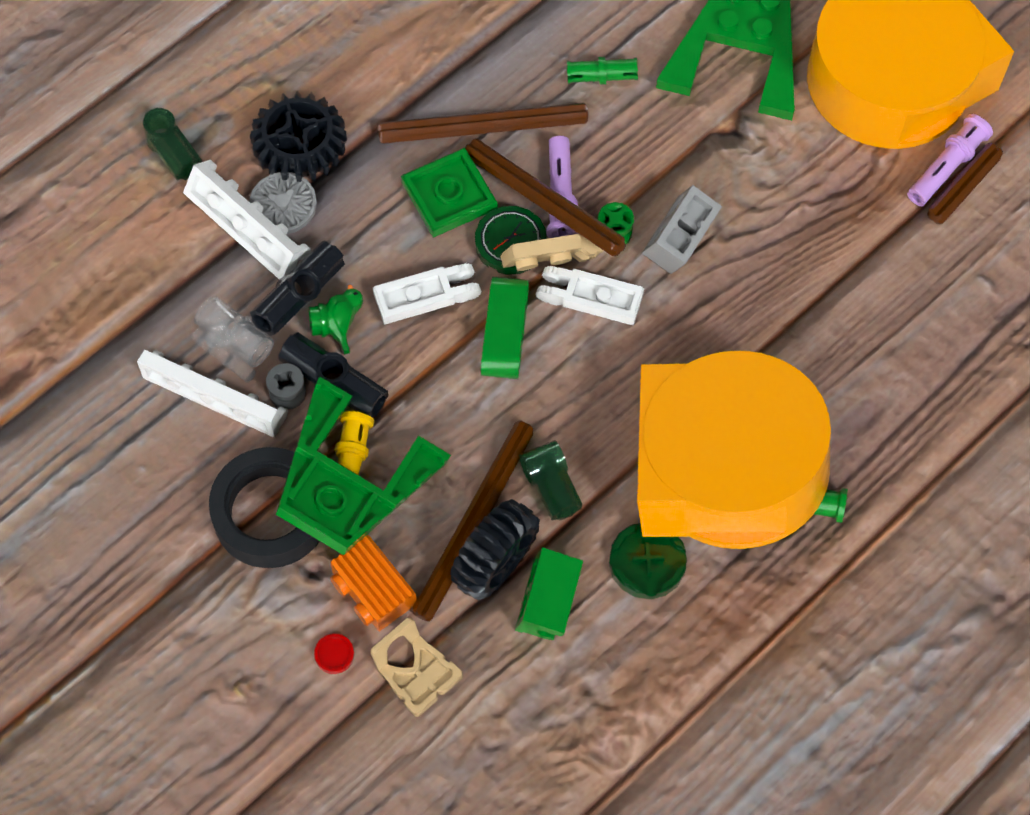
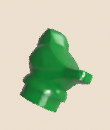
M348 285L347 290L343 294L331 297L327 304L318 303V306H310L309 322L311 335H321V338L331 335L339 343L343 355L350 354L347 334L356 313L362 307L363 295L361 292L354 289L352 285Z

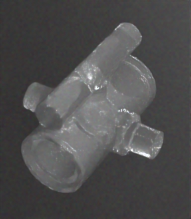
M217 296L208 298L195 315L194 322L200 328L195 330L191 339L245 382H250L256 375L253 367H257L267 358L273 348L274 340L252 323V317L242 316Z

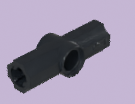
M322 241L288 275L280 278L275 288L250 312L252 323L258 330L268 334L270 337L276 335L307 302L317 298L321 288L345 265L343 261L344 255L335 245ZM295 282L301 288V295L295 289Z
M299 332L288 337L278 354L280 362L295 365L301 370L303 377L315 385L318 378L321 377L352 395L348 406L356 412L376 417L389 396L388 390L349 366L347 359L343 355L326 351ZM331 372L341 373V376L336 379L325 378Z

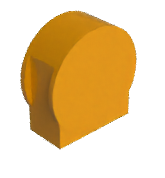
M828 0L818 20L807 66V83L816 108L835 129L844 135L874 147L888 149L910 148L939 138L956 124L966 108L998 91L1014 50L970 0Z
M751 351L714 353L700 357L687 364H641L637 503L642 536L691 537L716 547L745 549L774 543L802 527L819 508L825 496L830 476V417L824 399L812 381L800 370L781 359Z

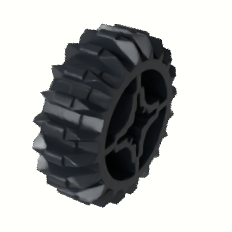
M297 91L294 98L288 99L283 93L281 102L277 103L270 99L269 109H259V118L253 119V131L250 134V141L253 145V155L258 159L262 170L268 169L269 174L272 175L281 172L282 180L285 181L288 180L289 173H295L297 182H301L302 177L307 176L315 182L317 178L316 173L321 172L328 176L329 166L338 167L339 156H344L347 132L344 130V119L338 115L335 105L328 106V101H326L325 97L316 101L312 92L306 98H302L301 94Z
M513 499L501 502L498 507L492 509L488 516H484L482 522L475 527L472 534L466 538L467 541L463 547L459 549V554L454 559L451 568V581L457 585L459 590L466 595L472 596L474 599L481 600L491 596L493 591L498 590L500 585L508 579L520 562L523 561L524 556L530 550L531 544L536 540L540 519L524 504H519Z

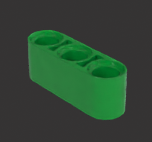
M492 276L481 359V376L509 379L519 378L529 280Z

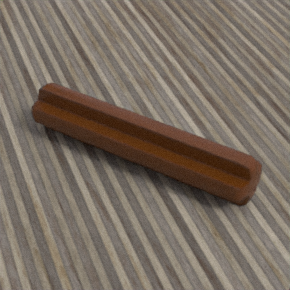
M994 143L986 144L929 207L927 212L928 218L936 224H943L1000 161L1003 155L1002 149Z

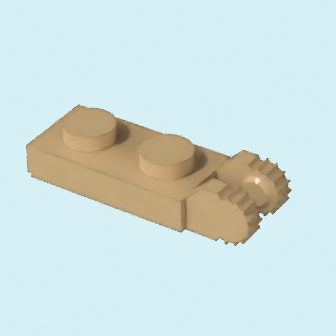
M573 234L513 244L500 257L503 268L516 266L517 271H524L537 267L538 262L549 260L551 265L570 262L572 257L579 262H584L588 259L590 261L599 253L604 252V250L582 235Z

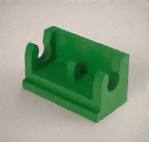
M542 547L533 560L514 631L528 633L548 640H554L555 635H564L583 560Z

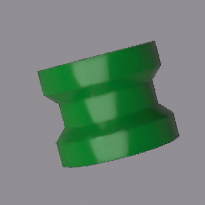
M612 202L606 204L599 211L598 220L611 229L620 226L621 229L613 230L624 237L625 244L629 243L632 238L634 223L632 210L623 203Z

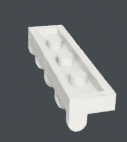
M212 160L193 165L183 193L278 279L288 275L296 267L298 261L303 260L311 252V248L305 243L297 245L286 235L288 228L284 224L274 225L261 213L263 206L258 201L250 203L238 193L239 185L233 179L225 181L215 172L217 165Z
M144 350L137 361L144 379L275 438L287 417L288 409L281 406L276 409L258 401L257 395L250 393L247 396L225 386L224 380L217 378L214 381L192 371L193 367L184 363L180 366L163 358V353L157 350L153 351V353Z

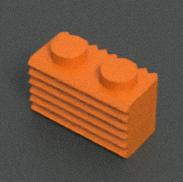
M366 535L345 555L339 554L337 558H333L330 562L334 574L330 577V580L343 597L349 593L357 603L353 609L360 620L366 626L372 623L379 632L413 608L417 601L414 590L369 535Z

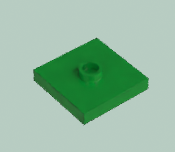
M465 148L401 175V183L433 238L498 208V202Z

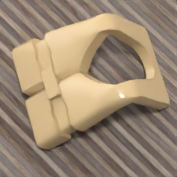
M410 617L406 618L371 649V655L377 670L389 683L399 699L405 701V706L415 717H419L437 701L438 694H445L463 678L462 671L452 661L447 662L442 653L428 644L419 635L416 623ZM400 636H404L413 646V667L400 668L388 664V647Z

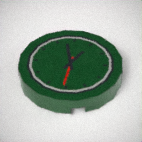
M501 206L489 211L479 221L475 231L476 253L483 264L488 268L490 266L497 269L498 273L505 275L524 273L528 270L517 271L516 266L503 268L500 256L513 244L547 239L546 228L541 219L528 209L519 206Z

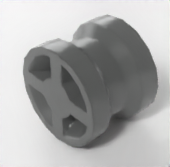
M284 363L274 366L268 372L266 386L272 403L278 408L281 406L288 410L300 406L306 397V386L301 370L295 365ZM288 380L290 381L288 384H284V385H281V384H280V383H283V382H287Z

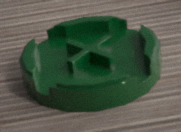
M640 523L632 524L621 531L611 545L609 567L613 579L623 591L636 598L655 599L666 596L678 587L686 571V550L683 541L679 537H643Z

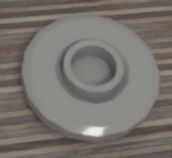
M281 172L274 173L273 175L270 174L263 178L252 190L249 200L250 203L258 201L263 206L261 213L274 225L284 224L288 228L287 234L295 233L307 226L314 217L317 207L314 188L303 177L301 182H297L295 173H289V178L286 181L282 180Z

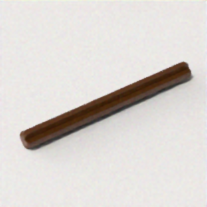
M585 103L381 122L378 125L380 142L384 144L585 124L588 122V109Z
M473 139L470 144L466 145L465 149L473 162L606 253L616 257L621 251H624L626 244L624 243L625 239L623 236L478 139Z
M520 420L514 423L413 606V614L419 619L430 622L437 612L453 582L451 581L450 573L454 559L458 556L459 549L467 541L466 538L472 534L475 527L482 522L484 516H488L495 506L533 436V427L530 424Z

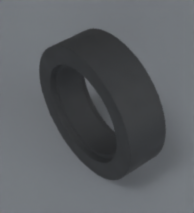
M263 447L247 451L226 464L214 480L209 496V513L212 524L222 546L234 558L245 564L259 568L283 567L305 557L320 542L297 527L290 533L276 539H257L243 533L232 520V507L235 498L248 483L266 476H279L287 479L294 456L293 451L278 447Z

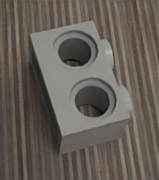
M692 185L677 197L642 254L672 274L687 263L722 206Z

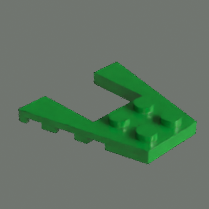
M708 0L660 73L656 88L690 96L706 40L773 56L758 113L792 121L795 105L790 0Z
M319 377L314 387L275 515L345 555L443 468L451 455L418 436L384 490L318 452L352 399V395Z

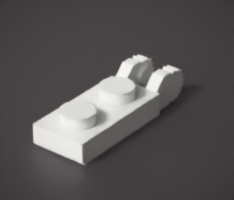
M465 263L445 269L444 267H439L374 286L373 294L384 325L451 306L455 302L464 303L479 297L482 291L477 283L472 282L453 288L449 284H456L472 278L475 273L472 264Z
M555 266L544 268L542 276L545 280L560 286L568 285L567 290L545 285L538 286L535 295L539 300L556 306L563 304V307L634 326L644 294L643 287L574 268L573 271Z

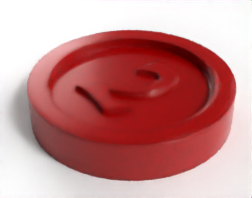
M341 634L326 635L315 646V661L318 667L326 673H342L353 663V645L347 637Z

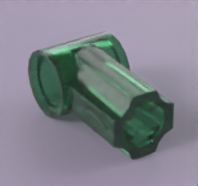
M164 108L150 110L143 118V127L148 147L159 155L176 180H187L193 165L201 163L202 159L176 125L174 115L169 110ZM159 129H166V131L162 133L155 132Z
M556 440L519 454L523 472L530 485L536 486L552 521L564 520L582 509V502L567 473L568 466L565 456Z

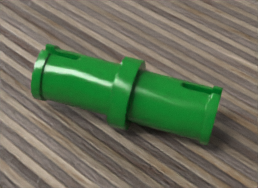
M605 56L598 57V60L567 61L568 84L599 81L600 85H607L606 81L638 80L637 57L633 59L605 60Z

